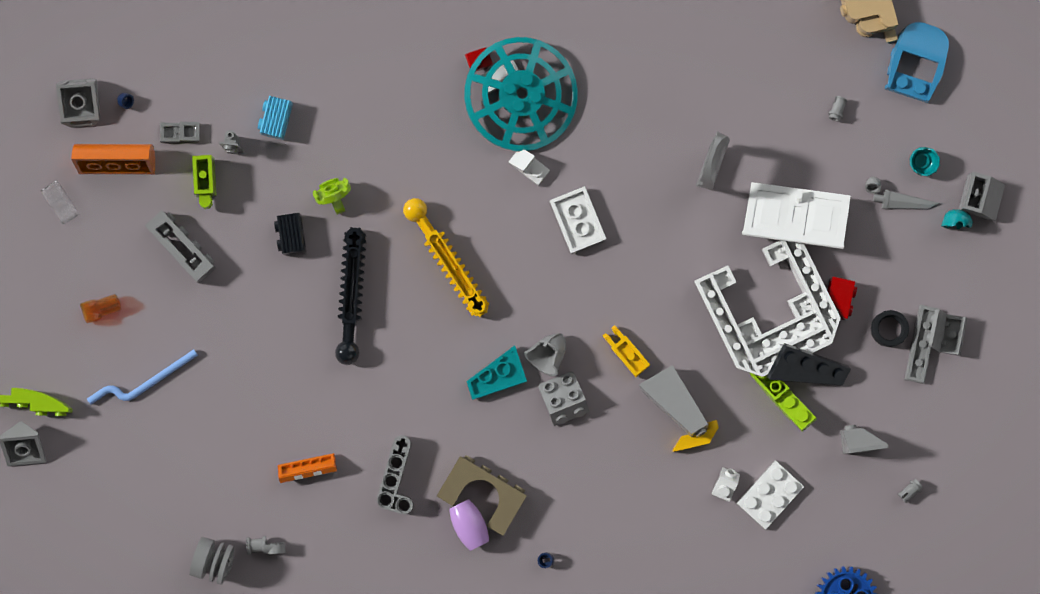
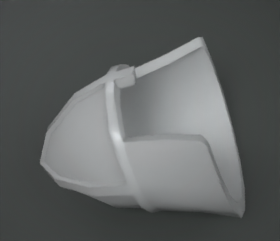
M561 333L546 336L525 351V357L532 366L549 376H557L566 351V340Z

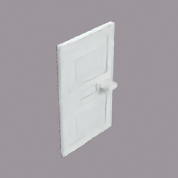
M752 182L742 235L844 249L851 196Z

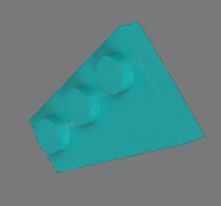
M515 345L466 381L472 400L527 382Z

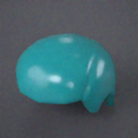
M919 147L910 156V167L918 175L930 176L940 166V157L934 149Z
M952 209L945 214L941 226L946 229L955 225L957 229L961 227L971 228L973 221L966 211Z

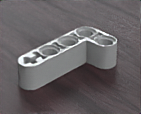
M404 435L397 436L393 441L377 496L379 507L400 514H408L414 507L411 498L398 494L411 449V440ZM402 439H405V443L408 444L407 447H403L401 452L405 453V457L400 454H394L395 450L399 452L400 446L397 445V442L402 441ZM395 457H399L402 460L400 468L392 466V460ZM389 476H394L397 480L394 487H389L386 483ZM385 494L391 497V503L388 506L381 503V497ZM402 500H407L410 503V508L407 511H403L399 507Z

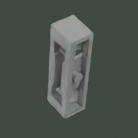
M161 210L145 225L146 228L196 282H202L216 269L213 265L215 261L208 253L204 255L200 251L202 247L195 239L191 241L187 237L189 232L183 226L178 227L174 223L176 218L170 212L166 214ZM167 225H170L173 228V231H171L167 227ZM161 230L167 237L173 232L192 254L198 256L202 262L200 263L195 257L189 261L168 238H164L158 231ZM189 262L196 268L195 270L190 267Z

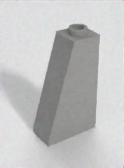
M673 365L639 384L641 391L689 436L693 437L696 435V437H699L707 432V421Z

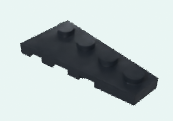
M784 343L767 377L769 380L843 385L851 368L848 365Z

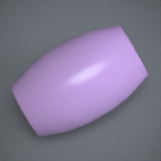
M469 499L449 509L453 528L461 542L470 551L489 542L486 522L478 508Z

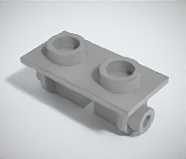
M228 130L225 133L224 142H219L223 149L227 150V153L238 154V151H244L240 146V138L233 130Z

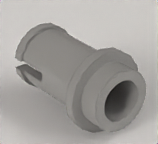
M841 96L835 97L832 110L828 113L830 115L829 119L839 122L843 118L842 113L847 102L846 98Z
M916 479L910 480V484L898 495L900 498L905 496L903 501L907 503L916 493L922 492L923 486Z

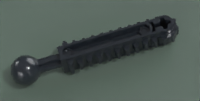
M350 227L344 233L345 237L343 239V242L347 244L343 246V250L347 251V253L342 254V257L346 259V261L342 262V265L346 266V268L341 269L345 276L340 279L345 283L340 285V288L344 289V291L339 292V295L344 298L339 300V303L343 304V306L338 308L339 311L343 312L338 315L343 324L342 342L336 347L335 357L344 365L355 363L360 354L358 346L354 343V331L357 321L362 320V317L357 315V313L362 312V309L358 308V306L362 305L363 302L358 300V298L363 297L359 290L364 289V287L359 285V283L364 282L360 275L365 274V272L360 268L365 266V263L361 262V260L366 259V256L361 253L366 251L363 245L367 244L366 233L360 227ZM354 234H357L358 238H360L356 240V246L358 248L353 247L354 243L352 239H350L354 237Z

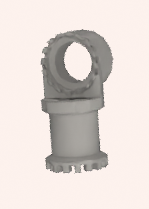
M266 536L258 539L246 538V545H248L246 546L248 548L246 549L247 555L255 552H264V554L286 553L285 542L270 544L267 543Z

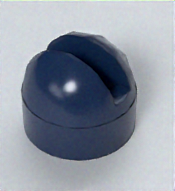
M121 93L117 97L118 105L124 109H129L134 104V97L128 93Z
M548 552L542 553L538 557V564L542 568H549L554 563L553 555ZM550 558V561L543 562V559Z

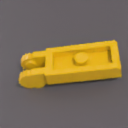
M614 325L611 329L621 340L615 344L608 334L605 333L602 337L636 378L650 366V363L627 336H624Z

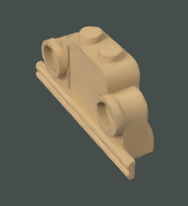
M841 0L840 10L842 16H845L849 23H856V30L859 35L870 37L873 34L884 32L886 43L898 40L895 28L899 24L892 0Z

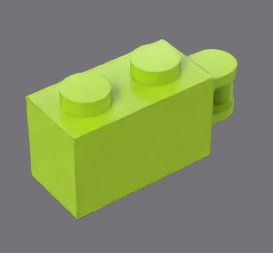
M212 155L192 156L194 194L199 197L201 207L210 209L213 205L212 196H217L215 158Z

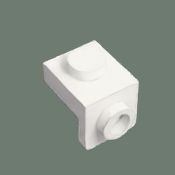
M722 467L720 476L712 490V495L730 502L738 485L740 474L733 469Z

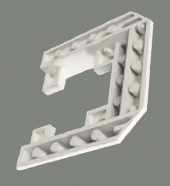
M780 240L762 249L770 267L785 259L787 260L802 291V294L787 301L795 319L764 334L761 333L754 317L737 325L720 291L736 283L728 265L694 281L736 368L763 377L768 375L784 343L811 353L832 344L841 317L803 243Z

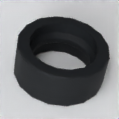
M894 310L883 311L878 314L871 324L872 337L878 344L885 347L899 345L904 342L909 333L907 319L903 314ZM888 317L895 318L901 325L899 336L893 340L885 339L879 333L880 322Z

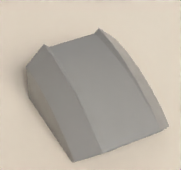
M97 79L65 80L56 84L61 124L72 128L94 126L100 121Z

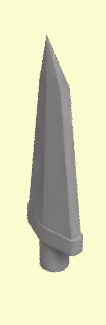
M884 190L883 195L874 194L873 201L881 202L883 209H928L939 204L890 190Z

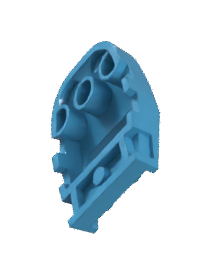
M915 22L907 25L901 31L898 41L892 49L887 72L889 75L888 84L885 85V89L928 103L945 68L949 48L946 34L939 28L926 23ZM902 52L938 63L932 83L896 71Z

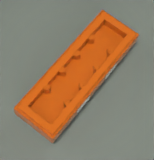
M334 453L278 465L280 483L337 471Z

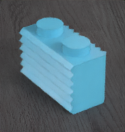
M269 96L268 100H265L263 103L262 111H265L263 119L260 118L258 122L260 134L284 140L293 103L289 100Z

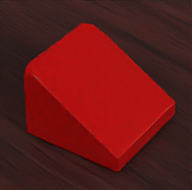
M487 47L465 54L470 68ZM490 54L481 61L476 71L487 69L493 64Z

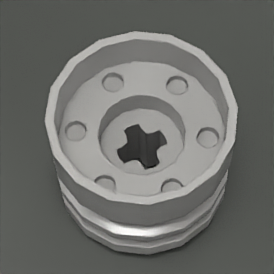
M201 537L192 559L189 575L203 579L208 571L210 572L209 581L213 582L216 575H218L217 584L222 585L230 573L234 560L235 546L228 545L224 552L225 543L221 542L218 549L215 550V540Z

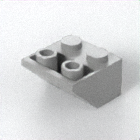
M971 172L967 175L959 209L966 211L970 215L996 221L1005 184L991 176Z

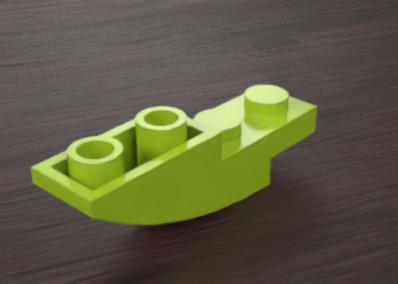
M749 373L773 403L802 432L817 420L813 413L792 393L783 381L769 380L767 375L760 377Z
M11 388V395H0V407H9V404H17L19 408H28L30 404V411L36 412V416H47V412H55V416H67V413H73V409L61 400L34 390Z

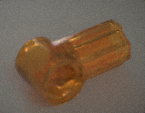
M116 294L80 304L86 323L97 321L102 316L122 310Z

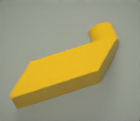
M717 420L707 422V432L699 437H696V435L693 437L689 435L681 436L672 451L675 452L709 444L719 428Z

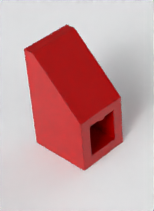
M831 277L827 291L841 320H846L848 316L851 317L853 312L851 301L857 293L856 281Z

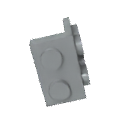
M936 309L935 313L931 316L932 329L927 335L928 346L940 353L960 356L968 318L948 315Z
M568 372L539 384V390L554 426L564 424L571 419L582 417L590 412L574 372Z

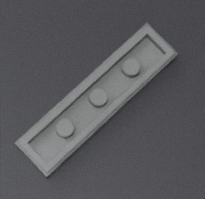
M919 305L904 380L925 383L931 348L927 343V335L932 329L931 316L938 308Z

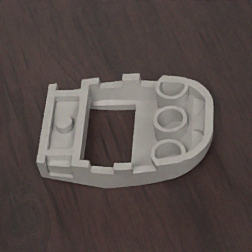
M718 131L716 132L696 186L709 190L713 189L730 141L728 136Z

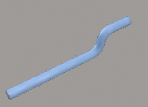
M193 349L130 393H123L118 387L108 385L88 397L87 400L92 405L108 393L115 394L123 401L133 400L197 357L198 354Z

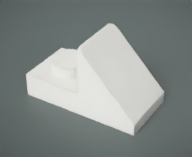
M524 149L517 151L508 162L537 186L550 172L547 167L535 159L533 154Z

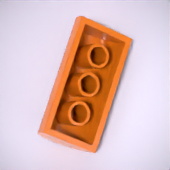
M74 144L71 160L79 174H155V151L152 144Z

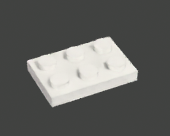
M585 186L549 200L571 254L606 240Z
M774 461L736 504L766 530L804 486L777 461Z

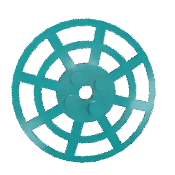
M514 37L494 43L477 57L466 78L464 100L472 124L485 139L503 149L522 151L524 149L530 151L550 144L566 130L576 111L578 88L572 68L559 51L537 39ZM517 42L534 44L531 55L518 53L507 56L502 46ZM543 47L553 53L565 68L555 72L547 62L538 57L540 48ZM495 50L500 60L491 67L486 77L474 74L481 61ZM517 59L529 60L526 70L515 71L511 61ZM536 63L543 66L550 75L540 79L534 74L533 71ZM504 65L509 75L502 82L491 79L495 71ZM569 75L572 85L571 106L561 103L562 90L559 79ZM472 81L483 84L482 99L485 108L475 113L470 97ZM554 82L556 89L555 100L545 97L544 86ZM489 86L499 89L500 100L491 105L488 98ZM519 88H524L527 91L526 98L521 99L517 96ZM542 104L552 107L553 109L550 114L541 122L536 111ZM504 107L511 114L508 124L500 120L494 111ZM558 110L567 113L568 116L563 125L552 136L547 137L543 127L554 118ZM489 115L498 126L506 130L503 140L501 141L488 133L478 120ZM530 116L534 125L531 127H515L518 117ZM537 131L541 140L538 143L529 145L510 144L513 132L531 133Z

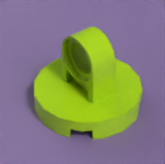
M338 178L327 180L319 185L320 189L318 191H313V197L318 204L332 203L337 215L346 212L341 201L351 190L350 183L346 178H343L342 181H339Z

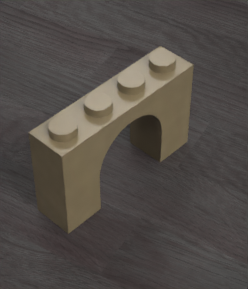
M465 455L464 458L460 456L437 497L454 506L467 484L475 480L490 482L499 494V504L487 527L504 536L527 496L524 494L525 490L516 484L514 488L508 485L509 480L501 475H498V477L491 475L492 470L484 465L481 468L474 464L475 460Z

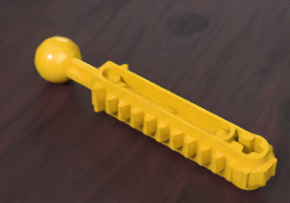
M419 198L409 199L403 207L404 216L409 221L416 222L424 233L427 240L424 244L425 247L431 246L429 253L435 252L433 259H439L437 265L444 266L441 271L448 272L445 276L446 279L452 278L450 285L456 284L454 291H460L458 297L465 298L462 303L468 304L466 310L471 313V316L474 315L479 318L488 313L489 302H487L486 296H480L482 290H475L478 284H472L474 278L467 277L470 273L469 270L463 271L466 267L465 264L459 265L461 258L455 259L457 252H451L453 246L446 245L449 239H442L445 233H438L426 217V203ZM477 295L475 299L478 303H483L481 306L482 310H474V302L468 299H473Z

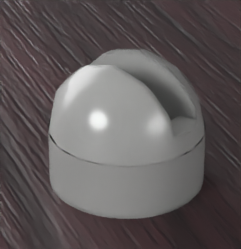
M870 177L866 182V191L872 194L878 193L881 190L880 179Z

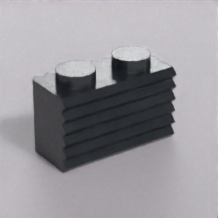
M301 214L278 215L277 221H274L275 232H279L280 240H277L278 251H282L283 255L306 252Z

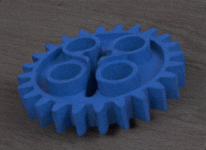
M841 566V572L834 568L833 575L827 572L828 579L821 578L824 584H817L821 591L815 592V594H850L855 584L858 587L851 594H857L860 591H863L864 594H877L873 593L877 586H870L873 579L866 580L867 573L860 575V569L853 573V567H849L848 571H846L845 567ZM848 579L850 585L847 589L843 590L841 588V581Z

